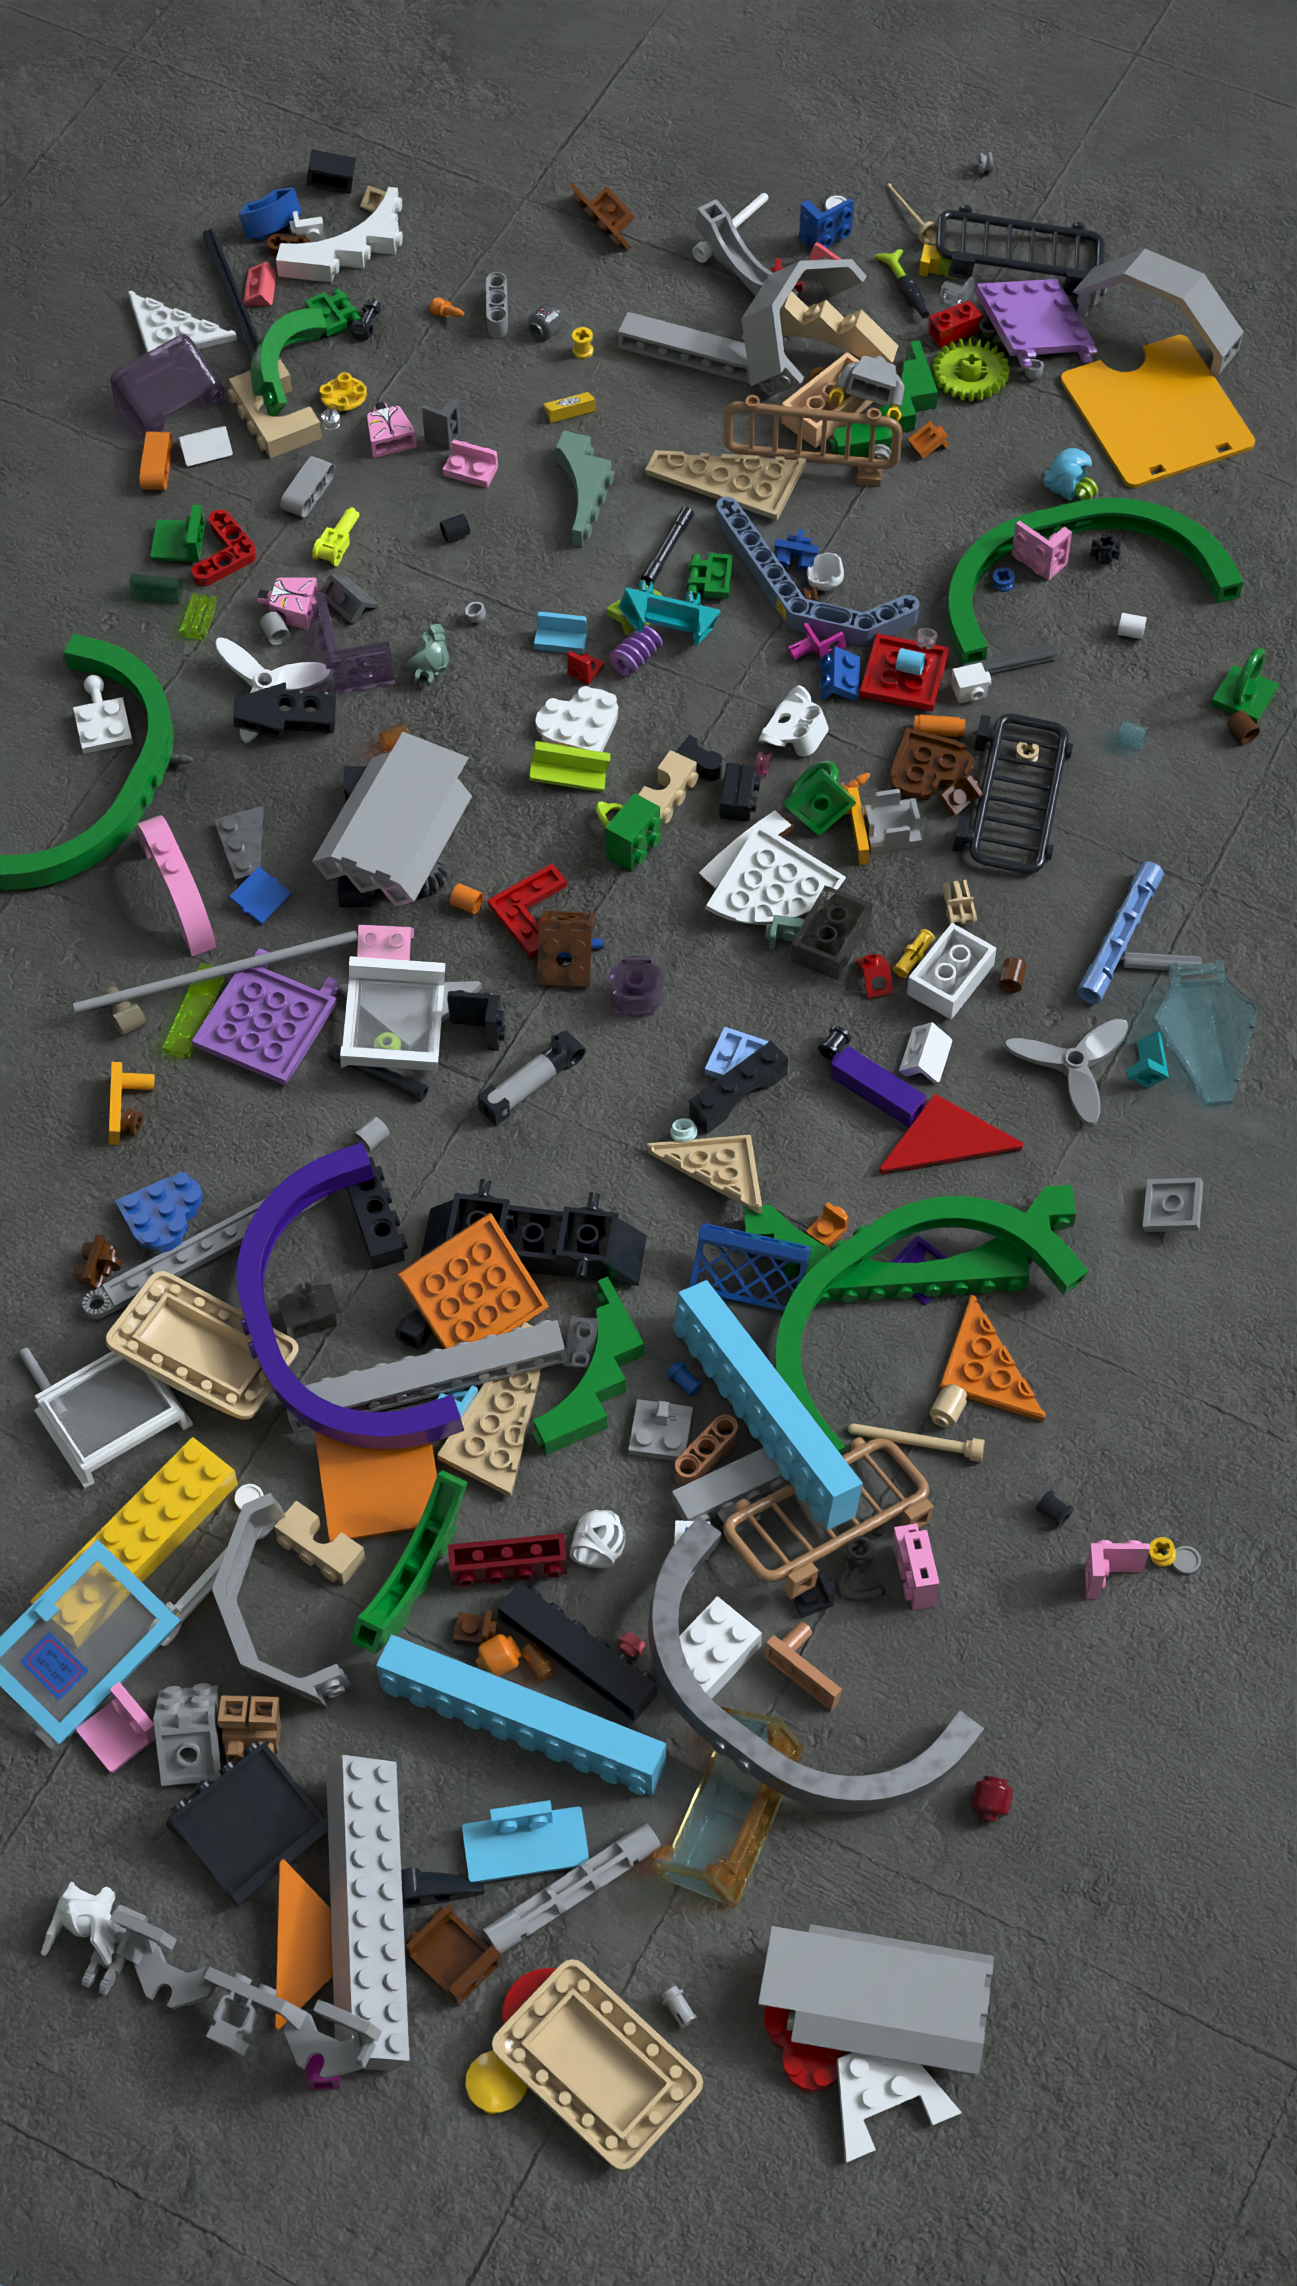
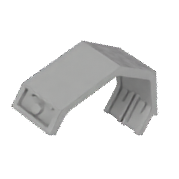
M1142 249L1093 267L1073 291V293L1079 295L1077 298V304H1079L1077 314L1083 317L1087 316L1089 306L1094 308L1095 304L1098 303L1100 294L1105 295L1108 287L1120 283H1128L1178 305L1212 351L1213 362L1210 372L1218 376L1239 351L1243 330L1205 274L1150 250Z
M852 259L798 261L768 276L741 319L750 386L759 384L763 391L771 397L801 384L804 376L784 353L780 308L797 282L818 281L831 296L863 283L867 276Z
M269 1493L243 1504L212 1591L240 1664L252 1676L328 1708L324 1697H338L345 1693V1688L351 1686L347 1674H344L343 1670L339 1669L338 1664H335L307 1677L297 1678L259 1661L237 1604V1596L260 1530L266 1525L285 1518L282 1507L272 1494Z

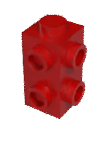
M970 300L957 304L954 307L929 316L928 334L939 348L949 345L951 341L954 343L978 333L979 322L983 319L982 313Z

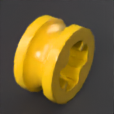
M1159 1537L1150 1543L1149 1554L1155 1565L1166 1567L1175 1561L1177 1553L1170 1539ZM1162 1548L1164 1551H1167V1554L1163 1556L1161 1553H1158V1550Z

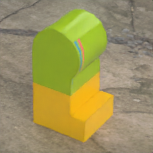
M925 244L918 276L928 277V273L944 275L950 279H956L955 277H948L951 260L940 256L936 251V246Z

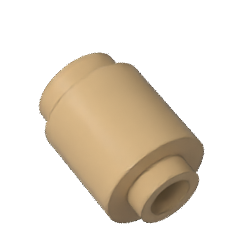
M948 1384L946 1388L940 1391L929 1412L936 1425L946 1428L956 1424L967 1403V1393L964 1389L954 1384Z

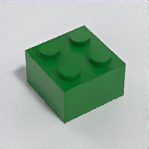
M634 793L605 828L606 858L631 872L638 864L641 865L645 861L649 850L652 847L655 848L662 838L660 806Z

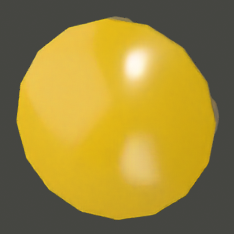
M341 373L336 379L320 387L321 401L332 410H352L365 401L367 389L361 381L352 378L351 374Z
M493 2050L481 2054L471 2063L467 2071L466 2089L469 2098L487 2114L493 2115L514 2108L527 2093L528 2087L496 2056Z

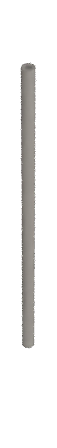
M351 931L73 1003L75 1013H80L358 941L356 931Z

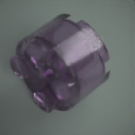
M629 956L622 959L620 964L611 969L609 977L610 999L615 1011L619 1015L629 1017H643L655 1014L663 998L661 969L644 956Z

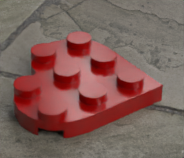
M766 2005L763 2018L765 2031L771 2038V2042L783 2050L782 2066L791 2084L802 2091L812 2093L827 2089L832 2084L834 2085L838 2081L837 2059L848 2055L850 2052L792 2042L793 2031L787 2030L789 2011L796 2012V2010Z

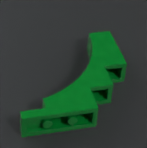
M920 340L910 342V352H907V361H904L901 380L905 388L901 407H898L901 412V418L898 423L901 425L902 433L915 431L916 412L936 409L938 391ZM883 405L879 408L881 416L886 415L891 405L889 407ZM851 424L849 456L869 458L871 425ZM846 426L833 429L832 439L829 440L831 454L845 456ZM876 426L874 445H885L891 451L892 429Z
M608 1277L598 1280V1292L595 1293L600 1305L596 1309V1318L599 1320L595 1352L586 1374L572 1393L558 1406L533 1420L534 1431L531 1432V1436L537 1448L542 1446L546 1455L607 1429V1415L601 1403L626 1392V1379L619 1367L644 1357V1343Z

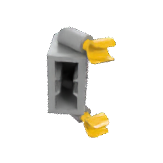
M863 356L859 362H853L844 367L836 384L837 389L830 392L829 404L833 398L837 397L839 398L837 407H841L844 399L843 391L846 390L848 394L888 407L891 405L885 417L892 415L897 422L900 420L901 412L898 407H901L905 387L900 377L896 374V366L894 364L886 362L881 356L874 358Z

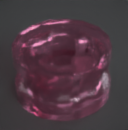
M758 752L755 767H757L756 774L762 772L764 776H768L772 761L771 753L764 755L763 752Z

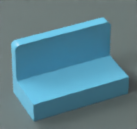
M548 612L537 613L535 650L562 653L572 651L580 655L584 653L587 639L586 617Z

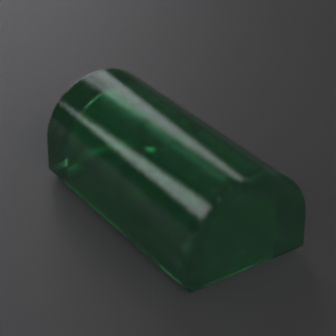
M132 573L129 579L131 599L180 604L183 592L181 579Z

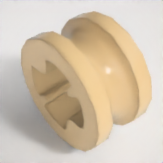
M1022 742L1017 745L1016 758L1033 762L1037 761L1038 745H1027V743ZM1030 750L1032 753L1029 752V755L1023 754V751Z

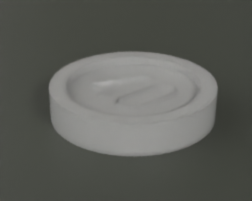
M1181 1546L1176 1549L1177 1554L1175 1561L1172 1563L1173 1568L1183 1575L1195 1573L1201 1564L1199 1552L1190 1546Z

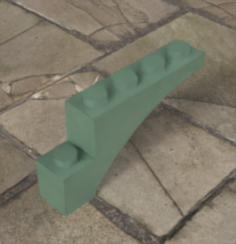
M563 430L556 447L557 464L562 465L568 474L576 492L578 509L572 528L573 546L582 548L585 539H589L591 536L592 522L598 519L599 505L605 502L606 488L613 483L614 471H611V460L593 457L594 447H591L590 436Z

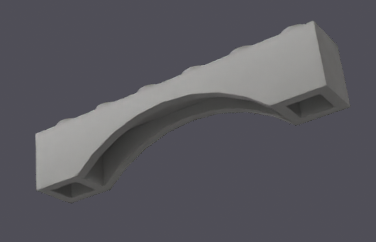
M716 199L697 208L695 228L756 297L768 276L773 272L762 266L751 254L740 238L730 214ZM793 287L792 292L797 296L798 291Z

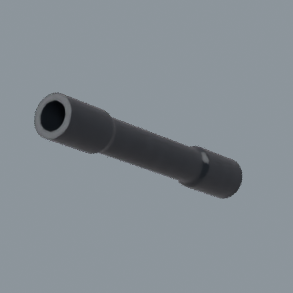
M684 506L680 509L653 560L646 567L641 576V581L645 580L646 585L649 586L650 582L654 585L668 556L694 516L691 508Z
M334 1044L328 1054L329 1059L340 1064L341 1046ZM347 1065L349 1068H354L420 1100H424L429 1090L428 1085L410 1077L402 1076L384 1067Z

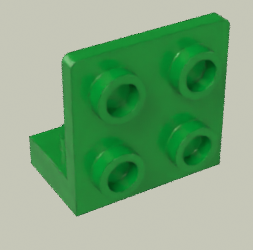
M192 505L191 515L186 516V521H156L151 550L152 560L200 561L205 529L202 505Z

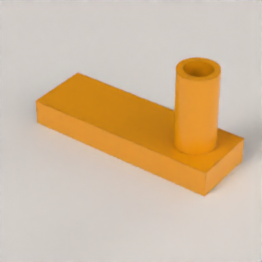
M858 787L848 788V792L857 802L845 814H850L859 865L870 864L869 845Z
M112 1062L108 1145H119L121 1090H154L155 1074L122 1073V1062Z

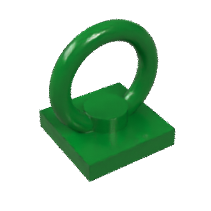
M1256 648L1250 654L1243 668L1236 665L1232 666L1211 702L1212 706L1232 715L1241 710L1245 711L1256 725L1279 687L1278 683L1259 676L1266 656L1263 648Z
M821 761L809 767L795 782L790 796L784 800L785 807L818 836L857 803L855 798L838 783V768L830 761Z

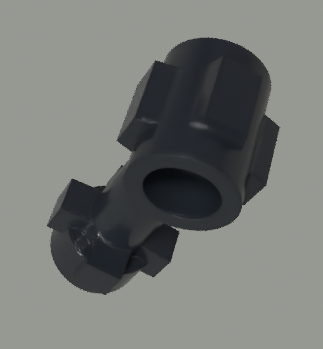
M369 299L367 304L363 305L364 316L361 321H353L351 325L352 335L360 338L372 337L374 326L371 321L381 312V304L377 300Z

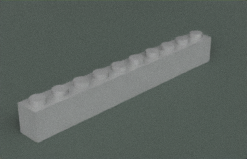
M545 1320L537 1323L535 1326L514 1328L508 1333L500 1335H487L481 1340L470 1343L460 1342L454 1347L443 1350L433 1349L424 1355L416 1357L407 1356L397 1362L389 1364L380 1363L367 1370H353L347 1372L344 1376L323 1378L317 1383L304 1386L319 1397L344 1408L376 1412L434 1397L441 1393L445 1394L468 1388L472 1385L476 1386L567 1362L568 1359L558 1320ZM287 1410L289 1422L294 1433L311 1429Z

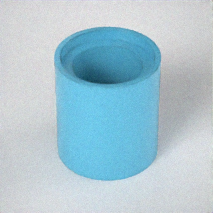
M901 648L895 670L920 676L926 654Z

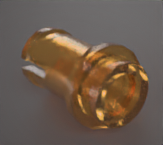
M535 1642L526 1645L521 1650L522 1657L525 1658L533 1670L534 1678L545 1681L554 1674L553 1662L545 1658Z

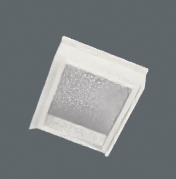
M350 956L343 1046H341L340 1054L341 1068L347 1065L429 1070L437 1073L445 963Z
M113 1351L35 1395L39 1406L34 1410L84 1489L94 1484L92 1471L168 1426L178 1422L184 1431L193 1425V1422L166 1383L131 1364Z

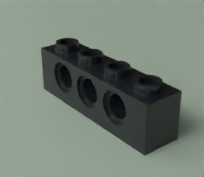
M369 1157L374 1178L346 1187L374 1270L405 1261L403 1250L408 1249L404 1234H398L396 1228L400 1226L396 1210L391 1211L389 1204L392 1203L389 1189H383L381 1184L382 1181H385L380 1165L375 1166L373 1157ZM365 1188H373L370 1191H363ZM374 1210L380 1211L377 1214H371V1212ZM381 1233H387V1234H388V1235H386V1236H384V1237L378 1236V1235L381 1234Z

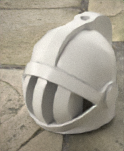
M594 1510L583 1515L577 1524L569 1550V1555L573 1561L587 1567H612L625 1546V1531L620 1524L619 1517L610 1510Z

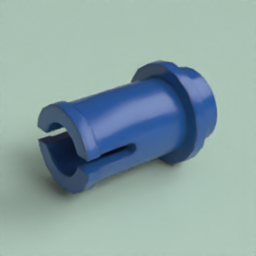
M677 1361L667 1371L669 1380L675 1381L688 1396H694L703 1384L686 1369L687 1365L685 1363L681 1364Z

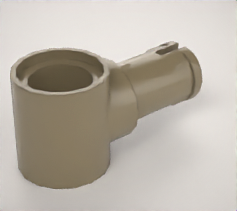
M111 987L105 991L104 995L115 993L119 990L117 987ZM122 1001L110 1005L113 1009L112 1019L122 1036L147 1024L145 1016L137 1003L131 1004L129 1001Z

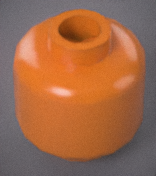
M498 1634L479 1645L478 1653L480 1657L475 1660L480 1670L502 1677L518 1667V1658L521 1657V1653L511 1636L506 1638L504 1635Z

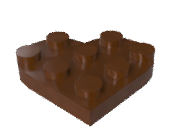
M907 727L892 765V790L899 789L901 795L907 798L927 801L940 785L948 786L956 778L970 775L972 773L973 756L971 757L964 744L956 740Z

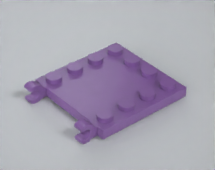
M1058 279L981 283L976 285L974 292L1010 356L1018 357L1023 368L1032 367L1030 358H1036V354L1078 352L1083 363L1093 362L1090 354L1097 353V349L1094 346L1095 343Z
M259 948L255 953V956L266 954L269 952ZM269 964L235 972L193 1038V1047L278 1083L287 1085L337 1004L335 997L339 992L338 987H336L338 980L328 977L321 990L318 991L267 970L266 968Z

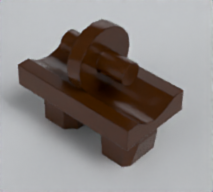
M103 1234L96 1235L94 1242L83 1244L81 1250L82 1257L87 1263L86 1265L76 1266L73 1274L79 1283L88 1284L93 1290L102 1287L106 1277L110 1276L111 1271H119L122 1265L121 1260L116 1258V1248L106 1242Z

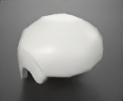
M834 553L817 555L814 558L813 566L807 568L809 584L821 591H830L836 588L844 578L841 558Z

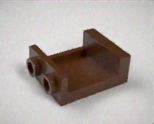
M448 1904L444 1909L438 1908L428 1919L429 1923L421 1931L417 1929L408 1937L405 1950L407 1957L459 2006L502 1963L501 1953L493 1945L489 1947L454 1913L453 1907Z

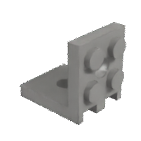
M201 1683L192 1688L170 1686L164 1690H159L154 1715V1728L161 1786L199 1783L201 1780L207 1781L208 1779L216 1781L222 1776L219 1773L221 1762L216 1726L219 1702L218 1685L211 1686L207 1683ZM190 1747L197 1752V1755L192 1759H186L181 1755L180 1751L183 1748Z

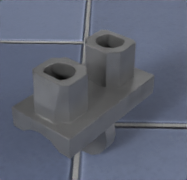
M570 1315L565 1346L568 1361L563 1362V1366L589 1368L594 1354L598 1318Z

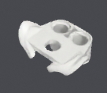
M799 685L792 689L785 700L776 708L774 716L768 725L763 728L758 742H767L783 747L787 743H792L797 755L808 756L814 753L829 728L821 707L812 703L808 691ZM785 716L791 717L786 723H778Z

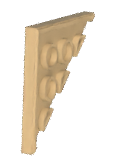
M751 1135L693 1139L687 1142L647 1143L648 1154L758 1214L762 1213V1202Z

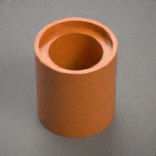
M458 883L451 894L450 905L476 914L483 903L484 894Z

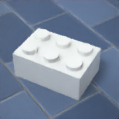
M951 923L909 976L907 995L952 1020L994 966L996 947Z
M718 1596L679 1636L682 1650L691 1672L711 1699L761 1647L762 1632Z

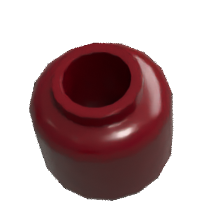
M984 1776L983 1780L975 1783L971 1807L974 1811L980 1813L979 1819L997 1822L998 1817L1009 1815L1013 1789L1007 1785L1008 1780Z

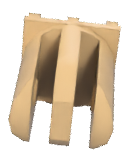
M962 880V893L959 882L952 881V897L948 882L942 883L941 886L947 907L946 917L948 916L949 924L951 925V923L954 924L955 922L965 924V921L970 920L973 923L976 922L974 898L970 897L967 881Z

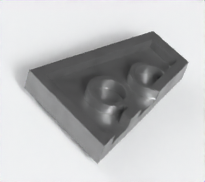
M263 806L214 819L215 827L236 885L243 883L258 867L261 868Z

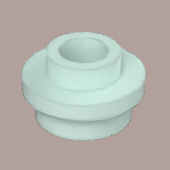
M678 1119L673 1123L670 1134L675 1141H691L697 1136V1127L690 1119Z

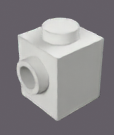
M982 663L953 669L951 686L958 703L978 701L987 697L988 687L991 686V677L988 671L985 672Z

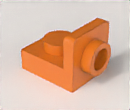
M931 421L908 438L909 442L923 459L941 444L946 449L950 446L945 440L948 435L940 425L935 427Z
M827 1202L824 1205L823 1214L806 1231V1235L832 1248L848 1230L849 1217L841 1207L833 1206Z

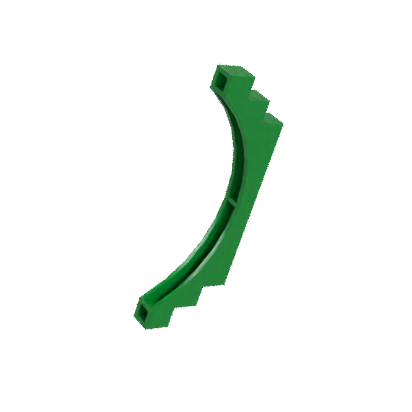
M1072 1185L1044 1187L1026 1214L1043 1223L1050 1230L1051 1228L1064 1230L1074 1227L1076 1209ZM762 1205V1213L760 1214L743 1206L744 1232L812 1246L806 1274L816 1263L831 1252L830 1247L819 1243L795 1228L772 1205ZM995 1237L976 1249L946 1259L921 1263H884L868 1260L832 1286L818 1304L822 1305L831 1301L850 1303L861 1299L879 1301L891 1297L907 1299L915 1293H921L926 1297H936L940 1294L951 1293L954 1295H964L967 1292L987 1294L997 1290L1016 1292L1028 1287L1030 1274L1027 1259L1031 1258L1009 1242ZM776 1259L779 1264L783 1262V1260ZM789 1262L781 1268L787 1277H794L799 1274L801 1264ZM776 1270V1276L781 1275L779 1271Z

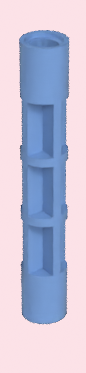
M1147 861L1140 864L1128 888L1129 892L1121 908L1115 913V920L1107 936L1101 941V948L1093 964L1088 967L1077 989V995L1083 1001L1089 1004H1099L1113 978V972L1121 956L1125 954L1127 944L1134 930L1139 926L1140 918L1164 876L1162 868L1157 864Z

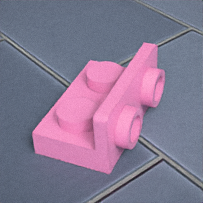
M453 439L451 442V454L443 467V476L488 488L498 469L497 452L489 448Z

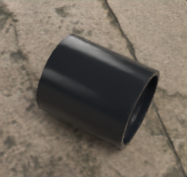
M463 513L439 522L446 542L470 534L469 523Z

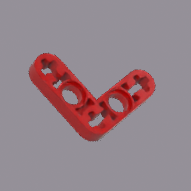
M222 509L211 512L208 520L211 531L224 545L225 549L198 562L192 568L194 583L201 587L209 586L251 564L257 556L254 543L232 516ZM230 534H237L239 536L235 540H228L226 538ZM222 560L231 562L228 566L218 565Z

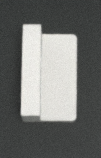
M226 426L177 437L187 466L233 454Z
M933 1022L913 1027L899 1071L906 1077L922 1073L933 1083L940 1082L952 1039Z

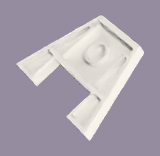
M855 2052L837 2059L845 2163L875 2150L863 2119L914 2097H920L931 2126L962 2113L921 2064Z

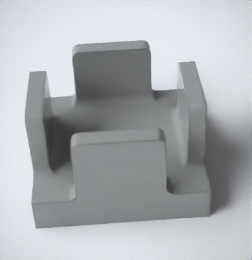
M893 789L875 792L874 803L861 806L871 853L921 846L922 839L919 831L920 814L915 798L900 800V790Z

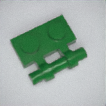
M335 289L332 292V297H329L324 292L305 300L307 309L321 308L327 325V329L324 332L327 337L348 328L347 320L352 322L362 320L357 308L349 303V297L342 293L340 289Z
M708 553V560H701L699 554H693L687 569L689 572V578H687L685 586L687 593L692 591L695 598L697 591L703 589L704 597L729 599L733 555ZM706 572V578L699 577V574Z

